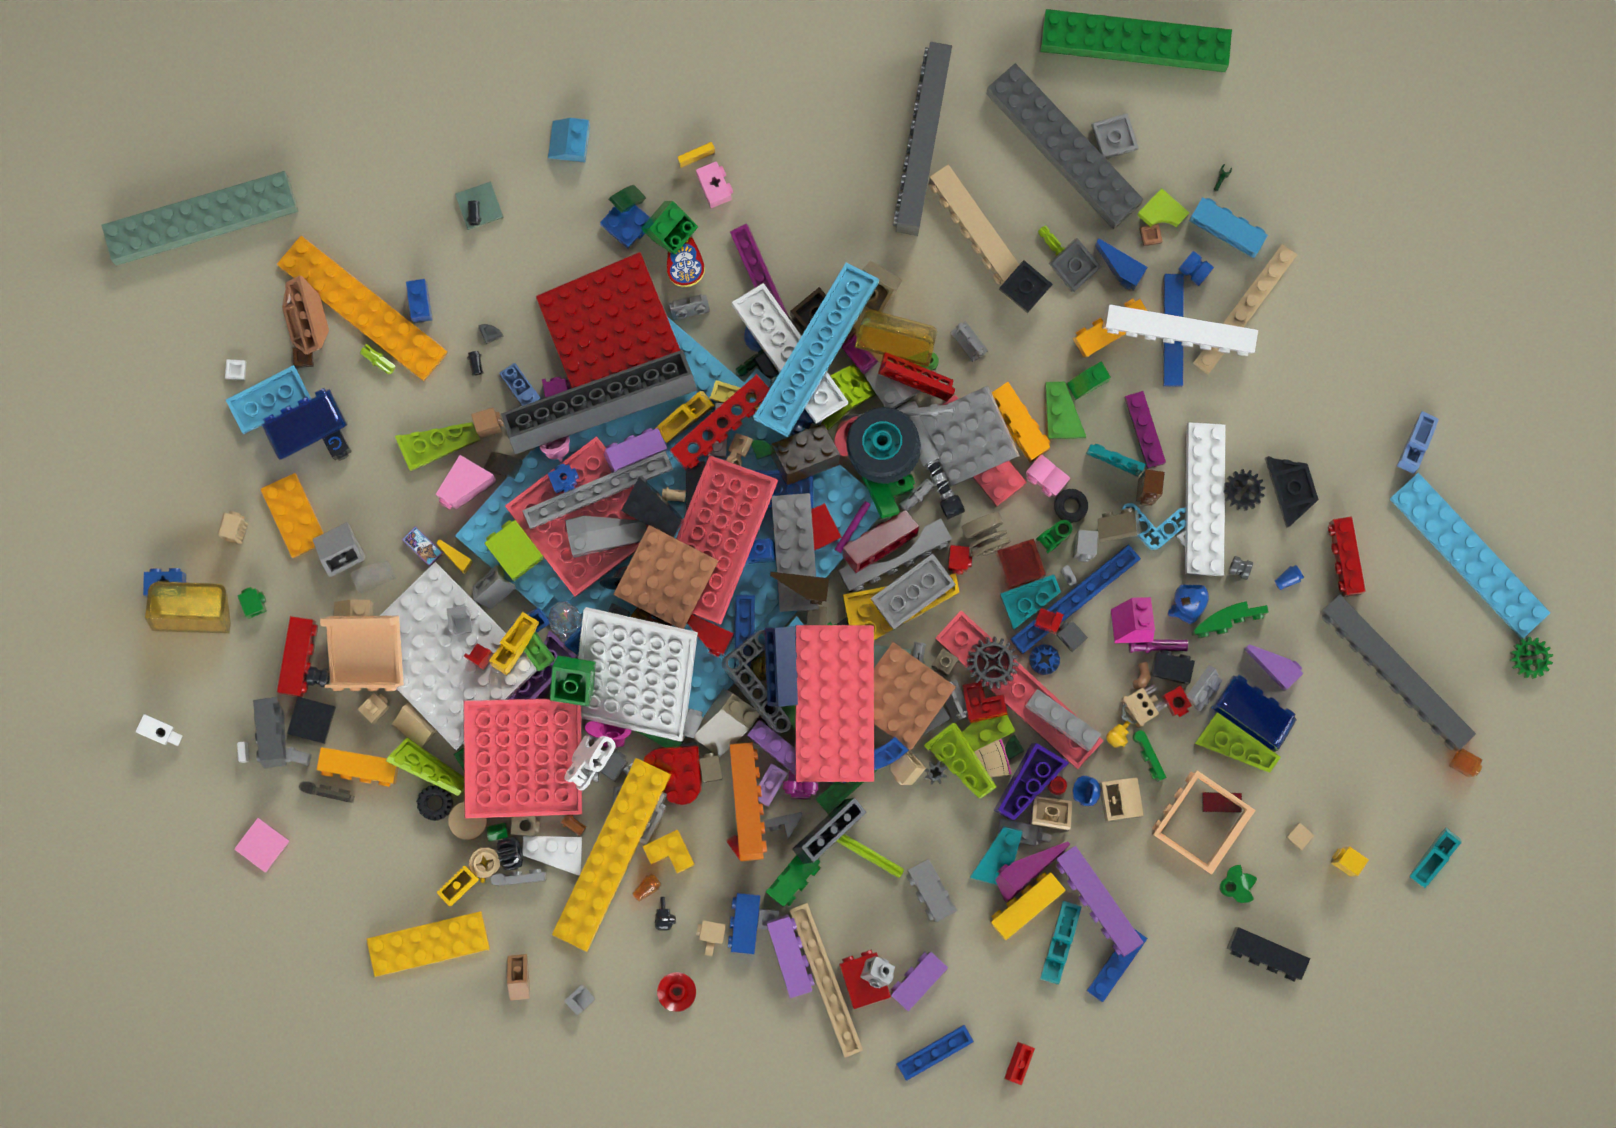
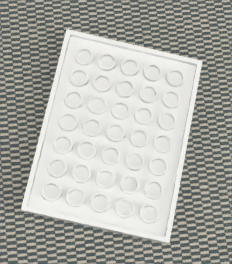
M436 562L380 615H399L404 685L397 687V690L456 750L464 743V700L509 699L538 671L524 651L507 676L492 667L490 662L482 670L463 656L465 653L469 655L477 643L495 653L506 633ZM467 606L471 614L472 632L453 635L448 627L447 608Z

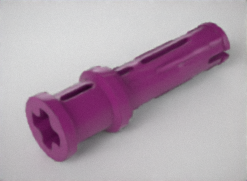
M1153 639V642L1128 643L1129 653L1134 651L1151 653V651L1161 650L1187 652L1188 640Z

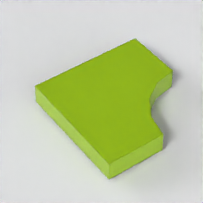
M1161 188L1138 212L1137 216L1150 227L1164 222L1177 228L1189 215V212Z

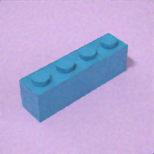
M1202 197L1189 219L1193 224L1252 258H1255L1268 236L1262 228L1250 225L1249 221L1243 217L1238 218L1234 216L1231 210L1217 206L1216 202L1210 198L1205 199Z

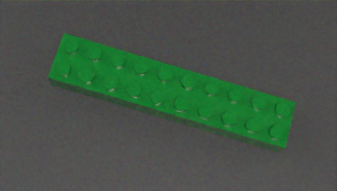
M1046 9L1043 18L1040 52L1226 72L1230 59L1232 29Z

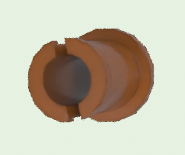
M566 815L561 822L564 828H569L579 837L587 827L576 820L573 815Z

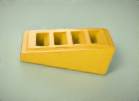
M438 540L437 544L462 573L466 574L473 563L472 560L442 540Z

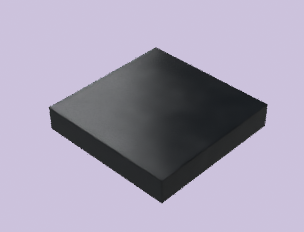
M1023 260L1000 286L999 290L1028 314L1053 284Z
M298 696L287 734L325 744L336 707Z

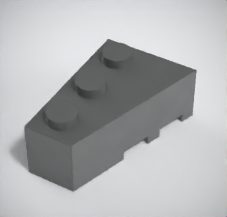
M277 697L253 700L254 721L256 725L255 739L256 744H258V750L256 751L257 762H260L263 768L286 766L284 711Z

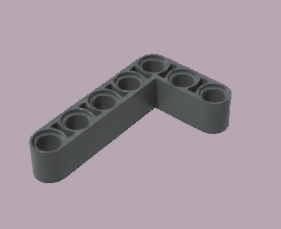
M764 630L753 633L722 660V667L770 729L776 733H782L790 729V719L780 706H771L772 712L770 714L765 712L764 707L768 703L767 690L747 666L748 662L765 649V643L760 644L758 641L759 634L765 636ZM745 646L751 649L749 656H745L743 653ZM730 658H733L736 661V667L734 669L730 668L728 665V661ZM742 673H745L748 676V682L746 684L742 683L740 680V676ZM755 688L760 691L758 699H755L752 695ZM778 719H782L784 722L782 729H779L776 725Z

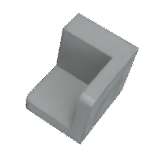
M467 606L447 608L449 631L453 635L471 633L470 609Z
M581 985L564 1002L576 1015H579L595 1000V997L584 985Z

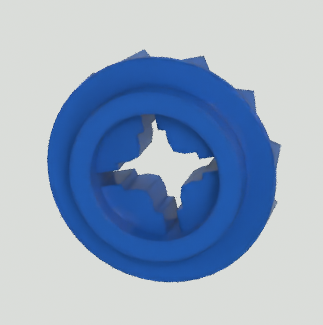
M1042 644L1036 646L1031 651L1029 662L1036 673L1048 675L1059 667L1060 656L1058 650L1052 645ZM1040 652L1044 656H1049L1050 654L1052 655L1048 659L1049 665L1045 662L1038 664L1042 659Z

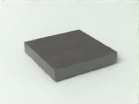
M1078 238L1074 239L1048 263L1072 292H1075L1101 268L1100 264Z

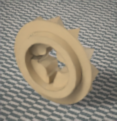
M480 847L478 850L473 851L469 858L470 870L474 875L481 878L494 875L500 867L497 852L489 847ZM482 856H484L486 860L490 859V861L487 862V869H485L483 864H479V862L482 861Z

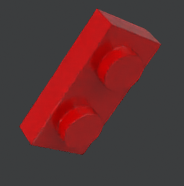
M1017 1042L1004 1079L1022 1085L1035 1048Z

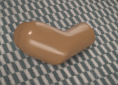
M1147 662L1138 664L1140 676L1137 680L1133 681V687L1137 690L1146 688L1151 679Z

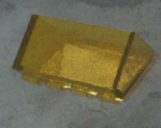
M868 310L864 313L855 348L882 355L887 352L909 362L929 367L938 332L935 327L875 310Z
M155 582L148 589L145 619L152 631L230 634L231 620L227 591L221 584Z

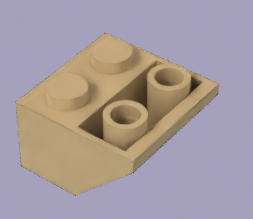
M1138 778L1099 783L1101 786L1105 822L1144 816Z

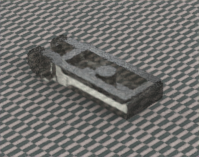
M309 781L299 783L298 788L301 792L348 803L354 802L355 796L350 795L349 790L339 788L338 792L331 791V786L320 784L318 788L315 783Z

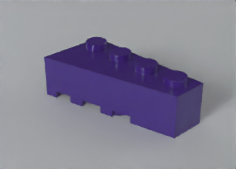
M1031 743L995 806L994 811L1009 820H1015L1069 762L1041 745Z

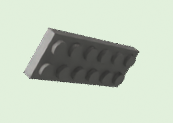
M810 493L772 496L777 572L816 577ZM778 581L780 612L819 609L817 604H810V600L803 598Z

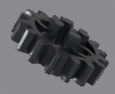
M1241 469L1240 474L1237 471L1233 472L1234 478L1232 476L1227 477L1229 482L1224 483L1227 489L1223 493L1228 494L1225 501L1231 500L1230 507L1235 504L1237 505L1236 510L1243 507L1244 511H1247L1248 506L1254 509V503L1258 505L1261 503L1259 498L1265 496L1261 493V491L1265 490V487L1260 486L1263 479H1256L1259 474L1252 476V470H1249L1246 474L1244 469ZM1247 480H1251L1253 485L1240 497L1241 500H1236L1235 495H1238L1242 488L1247 485ZM1234 481L1239 482V487L1234 486ZM1252 493L1254 495V499H1250L1249 494Z

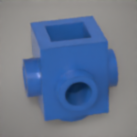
M560 464L554 467V471L547 473L556 493L562 491L566 493L574 490V486L578 485L576 481L579 479L575 468L571 469L569 464Z

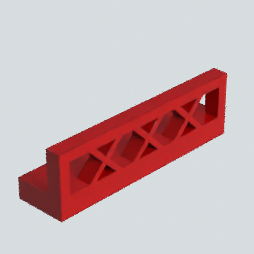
M885 352L883 354L878 374L946 402L954 395L956 388L952 387L953 379Z

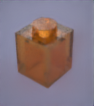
M1461 748L1457 750L1449 767L1470 778L1480 773L1482 759Z

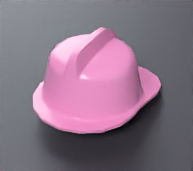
M569 436L539 447L549 459H558L562 462V457L569 452L570 439Z

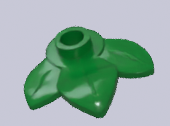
M1235 865L1228 870L1226 878L1221 881L1220 891L1224 896L1233 897L1239 903L1251 902L1254 900V897L1249 890L1256 883L1257 877L1243 873L1241 865ZM1227 884L1232 885L1231 891L1226 889Z

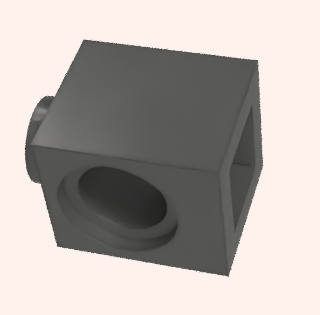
M1073 621L1069 624L1065 622L1058 628L1060 632L1057 634V637L1071 652L1088 638Z

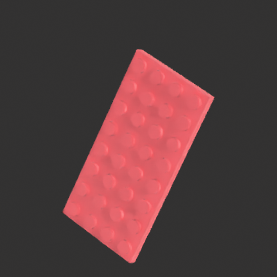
M710 455L676 539L718 560L692 614L721 625L778 480Z
M795 625L796 669L798 673V705H795V782H874V625Z

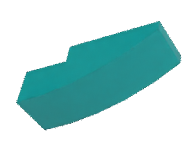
M1445 827L1409 877L1426 888L1462 843L1461 839Z

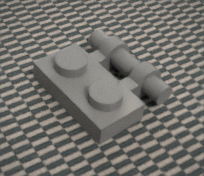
M1210 665L1187 695L1190 703L1194 704V708L1198 711H1201L1203 706H1207L1209 698L1214 692H1217L1219 684L1222 682V679L1218 677L1216 669Z

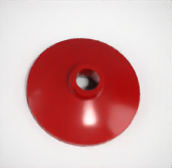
M680 972L666 975L662 978L657 988L659 1002L664 1008L673 1012L686 1010L693 1004L696 998V986L693 980L688 975ZM679 988L681 990L680 995H674L673 990Z

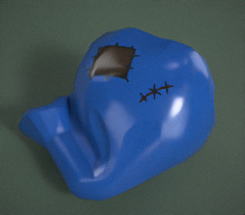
M1180 585L1174 595L1176 604L1171 606L1168 615L1170 617H1178L1188 624L1196 622L1204 612L1209 601V594L1205 586Z

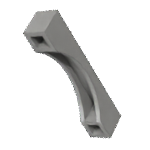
M939 519L925 526L915 544L901 556L887 562L871 564L858 573H855L849 565L840 569L838 573L848 592H859L864 589L863 585L869 582L873 585L881 580V576L885 574L888 576L898 572L897 568L903 565L906 568L914 564L915 559L919 557L924 559L930 556L932 550L936 548L942 550L948 547V542L952 538L942 519Z

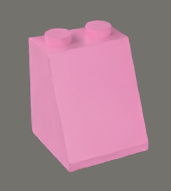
M460 455L436 495L442 506L449 510L452 507L457 510L494 485L497 480L493 474Z

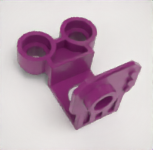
M789 771L788 781H783L784 794H791V799L811 800V795H816V791H818V783L795 782V775Z

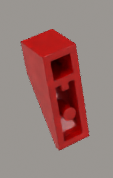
M691 614L687 624L694 632H698L697 637L709 649L708 653L716 657L720 655L725 657L734 638V633Z

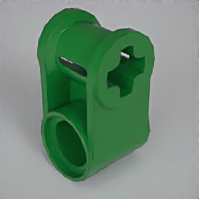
M1061 520L1050 529L1044 531L1036 540L1041 542L1046 549V553L1049 554L1069 537L1072 532V525L1067 520ZM1060 525H1066L1068 527V533H1059L1058 527Z

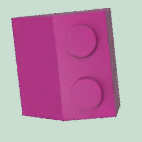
M1151 597L1130 598L1111 609L1114 643L1153 642L1155 625Z

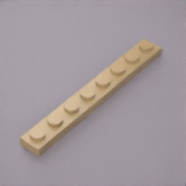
M1282 244L1223 324L1244 327L1296 258L1297 254ZM1214 347L1211 350L1203 349L1193 364L1206 374H1209L1224 353L1218 352L1219 348Z
M808 903L790 909V914L795 920L796 930L800 936L802 946L844 1057L846 1058L863 1051Z

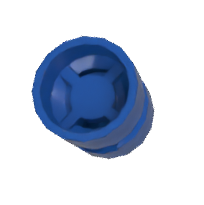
M1193 251L1178 270L1186 276L1190 275L1191 280L1200 286L1214 267L1207 261L1202 262V257Z

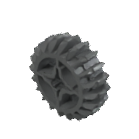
M995 636L992 642H990L989 637H986V644L979 640L978 644L980 647L977 645L972 646L976 652L969 651L968 653L973 659L968 658L966 662L972 663V665L967 667V670H974L970 677L977 675L978 678H976L975 683H978L981 679L983 680L981 686L985 687L986 682H988L989 689L993 688V683L996 684L997 688H1000V681L1006 686L1008 683L1005 678L1012 681L1013 677L1010 673L1017 674V670L1012 667L1019 666V663L1013 662V660L1018 659V655H1011L1016 651L1015 648L1009 651L1007 648L1011 643L1008 642L1005 646L1002 645L1004 642L1003 638L1000 639L999 643H996L997 638ZM990 647L1000 649L995 655H990L983 651ZM1004 653L1008 659L1007 671L1000 663ZM978 655L985 662V667L981 672L977 666ZM999 656L996 662L998 664L997 667L993 665L986 670L990 663L988 659L993 660ZM994 670L998 673H1001L1003 676L998 678H989L985 675L989 671Z

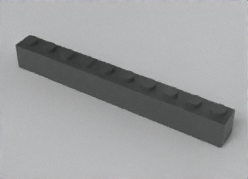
M1341 595L1336 596L1320 612L1323 615L1322 619L1328 625L1332 624L1336 628L1335 632L1342 639L1345 638L1350 643L1349 647L1354 652H1359L1363 656L1362 660L1368 666H1373L1377 670L1376 674L1379 678L1387 680L1390 684V689L1394 693L1400 694L1404 698L1403 702L1409 708L1413 707L1418 712L1417 716L1423 722L1427 721L1431 725V731L1437 736L1440 735L1445 740L1444 744L1450 750H1460L1476 735L1458 714Z

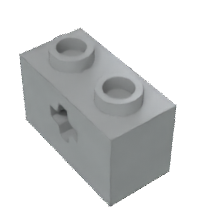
M1078 530L1074 538L1073 558H1078L1079 562H1089V560L1096 556L1098 531Z

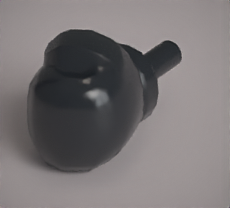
M660 897L661 909H656L655 928L660 931H667L672 928L673 924H676V917L670 914V909H665V897Z

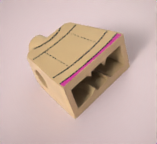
M1002 739L974 751L990 778L1012 775Z

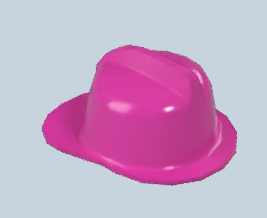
M590 721L585 725V731L593 737L605 736L612 738L615 742V748L623 747L626 737L632 731L595 721ZM607 741L603 744V746L606 748H608Z

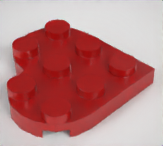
M698 746L661 747L652 750L644 757V762L671 774L664 789L669 802L686 805L697 799L702 790Z

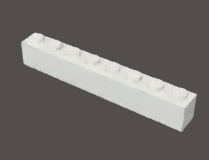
M1115 305L1106 306L1102 327L1103 329H1108L1107 333L1119 334V331L1126 332V336L1137 337V334L1144 335V339L1156 341V338H1161L1163 342L1170 344L1179 341L1182 342V346L1193 347V344L1200 345V349L1211 350L1214 347L1219 348L1218 352L1230 353V350L1237 351V355L1248 356V354L1255 353L1258 330Z

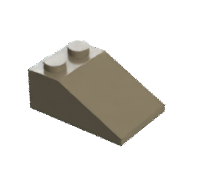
M723 688L704 715L694 739L721 757L730 748V744H735L750 730L759 717V713L735 694Z

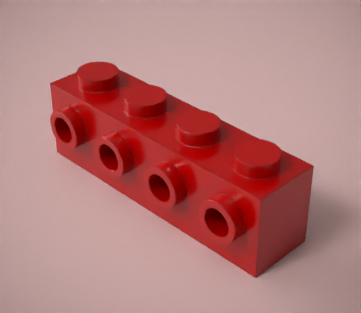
M1351 516L1333 519L1329 522L1328 532L1332 537L1331 549L1336 559L1335 571L1339 576V591L1342 593V597L1361 595L1366 590L1353 518Z

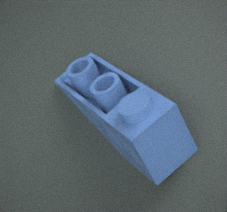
M513 363L499 373L521 406L541 400L516 363Z

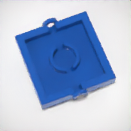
M636 205L630 211L623 213L613 206L612 210H609V213L600 222V225L629 249L638 238L641 239L645 233L641 228L650 217Z

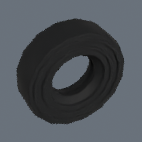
M1069 488L1057 495L1054 501V510L1061 520L1075 523L1085 517L1088 511V500L1081 491ZM1067 499H1075L1078 502L1079 507L1076 512L1069 513L1065 510L1064 502Z

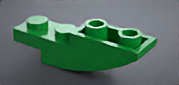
M1247 601L1228 606L1200 623L1192 631V636L1198 635V638L1208 637L1211 632H1216L1217 635L1228 633V629L1233 627L1232 621H1234V624L1246 622L1245 618L1252 617L1253 620L1263 619L1264 615L1269 613L1268 606L1248 608Z

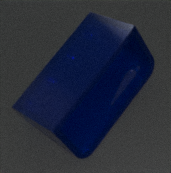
M322 388L314 392L316 396L310 399L306 396L298 400V405L292 408L290 405L280 410L281 414L275 417L271 414L263 418L264 422L261 425L279 460L348 425V421L330 388L327 390Z
M1233 675L1210 708L1273 752L1278 751L1297 721L1295 718L1296 714L1288 708L1285 710L1279 706L1280 703L1276 699L1264 696V691L1257 686L1252 687L1247 684L1248 680L1243 676Z

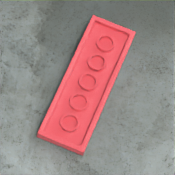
M954 395L942 405L949 404L957 400L958 397ZM1010 461L973 476V479L996 507L1027 483Z

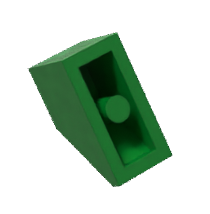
M1101 361L1086 369L1066 384L1075 400L1109 382L1111 376Z

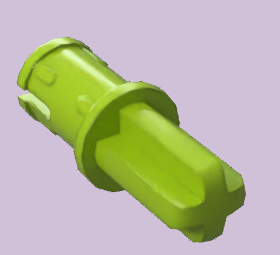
M368 344L361 349L360 354L370 360L373 366H378L387 374L394 372L395 365L384 358L382 353L376 352Z

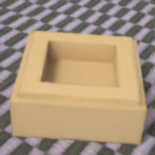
M1298 823L1286 838L1300 850H1303L1314 835L1301 823Z

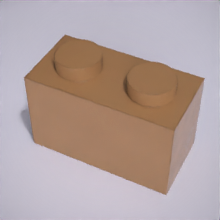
M494 408L471 414L480 439L502 433L501 427L504 426L500 413L495 412Z

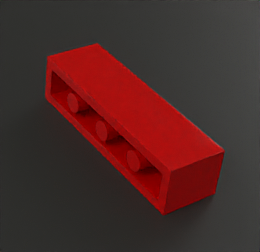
M290 616L277 693L303 697V694L307 693L306 677L311 666L309 660L310 655L314 654L315 644H312L313 637L317 636L318 625H316V621L313 619Z

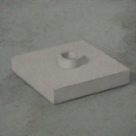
M1128 113L1091 124L1099 152L1105 159L1139 149Z

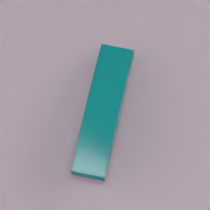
M1066 901L1062 902L1040 979L1059 985L1082 906Z

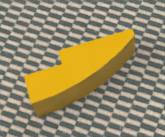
M699 391L689 401L670 414L655 429H659L662 438L668 443L703 417L715 405L704 391Z
M522 612L500 641L501 645L490 658L491 666L507 676L528 645L539 622Z

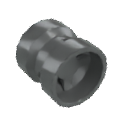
M1234 556L1228 573L1240 575L1242 579L1247 580L1251 573L1253 562L1249 560L1243 561L1240 557Z

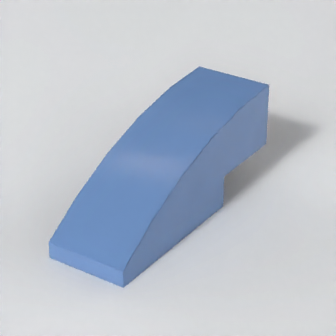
M1421 411L1403 449L1397 467L1412 474L1418 470L1439 421L1438 418Z

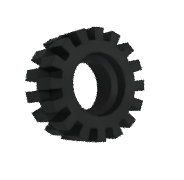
M430 785L424 788L419 793L416 801L419 813L424 818L434 821L444 819L453 808L451 794L437 785ZM434 795L442 799V806L436 811L429 809L427 805L428 799Z

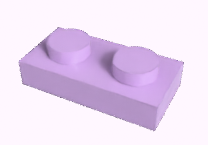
M770 764L759 783L761 785L762 797H758V801L769 807L788 773Z

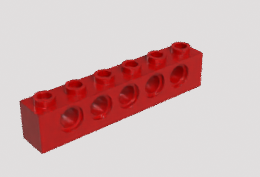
M756 374L671 448L670 453L685 470L688 467L692 469L699 463V457L703 454L707 456L714 449L712 446L715 443H722L728 437L727 433L731 429L737 430L743 424L741 421L746 416L750 418L757 412L755 408L763 402L770 388ZM754 394L757 399L755 402L750 403L746 400V396ZM738 406L742 409V413L734 415L731 409ZM725 419L728 425L725 428H720L717 425V421ZM707 431L713 434V438L709 441L704 440L702 437L703 433ZM691 444H696L699 450L696 453H690L688 447Z

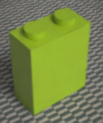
M509 520L501 526L502 530L497 534L496 532L491 533L486 538L487 541L484 544L511 579L516 581L545 558L517 521L511 522Z

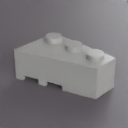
M929 859L907 870L909 874L906 877L911 886L915 884L918 890L916 895L920 903L925 902L928 908L925 912L930 920L934 919L935 922H938L958 911L949 898L947 890L942 885Z

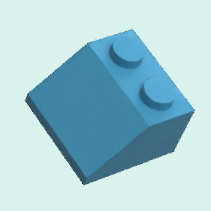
M566 118L553 121L548 158L586 162L590 132L589 120Z

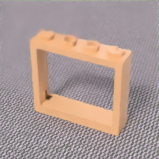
M1195 770L1194 773L1191 771L1185 779L1187 783L1184 788L1180 787L1175 793L1174 797L1176 799L1173 804L1169 803L1164 809L1163 813L1165 815L1162 820L1158 819L1152 827L1154 830L1152 834L1212 875L1256 810ZM1197 779H1200L1244 809L1207 864L1161 833Z

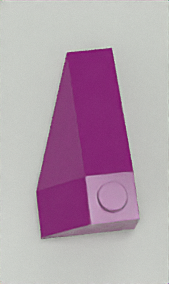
M1067 841L1017 860L1009 866L1005 864L999 869V876L996 878V882L1004 901L1007 903L1030 882L1031 878H1036L1045 866L1048 867L1069 847L1070 843Z

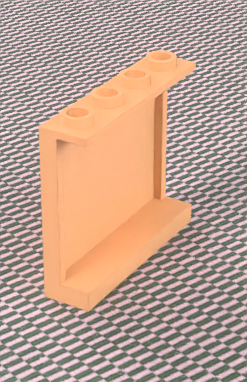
M399 615L328 616L320 619V625L327 628L330 683L326 684L325 688H332V691H342L344 688H350V691H360L362 688H367V691H377L379 688H385V691H395L397 687L404 685Z

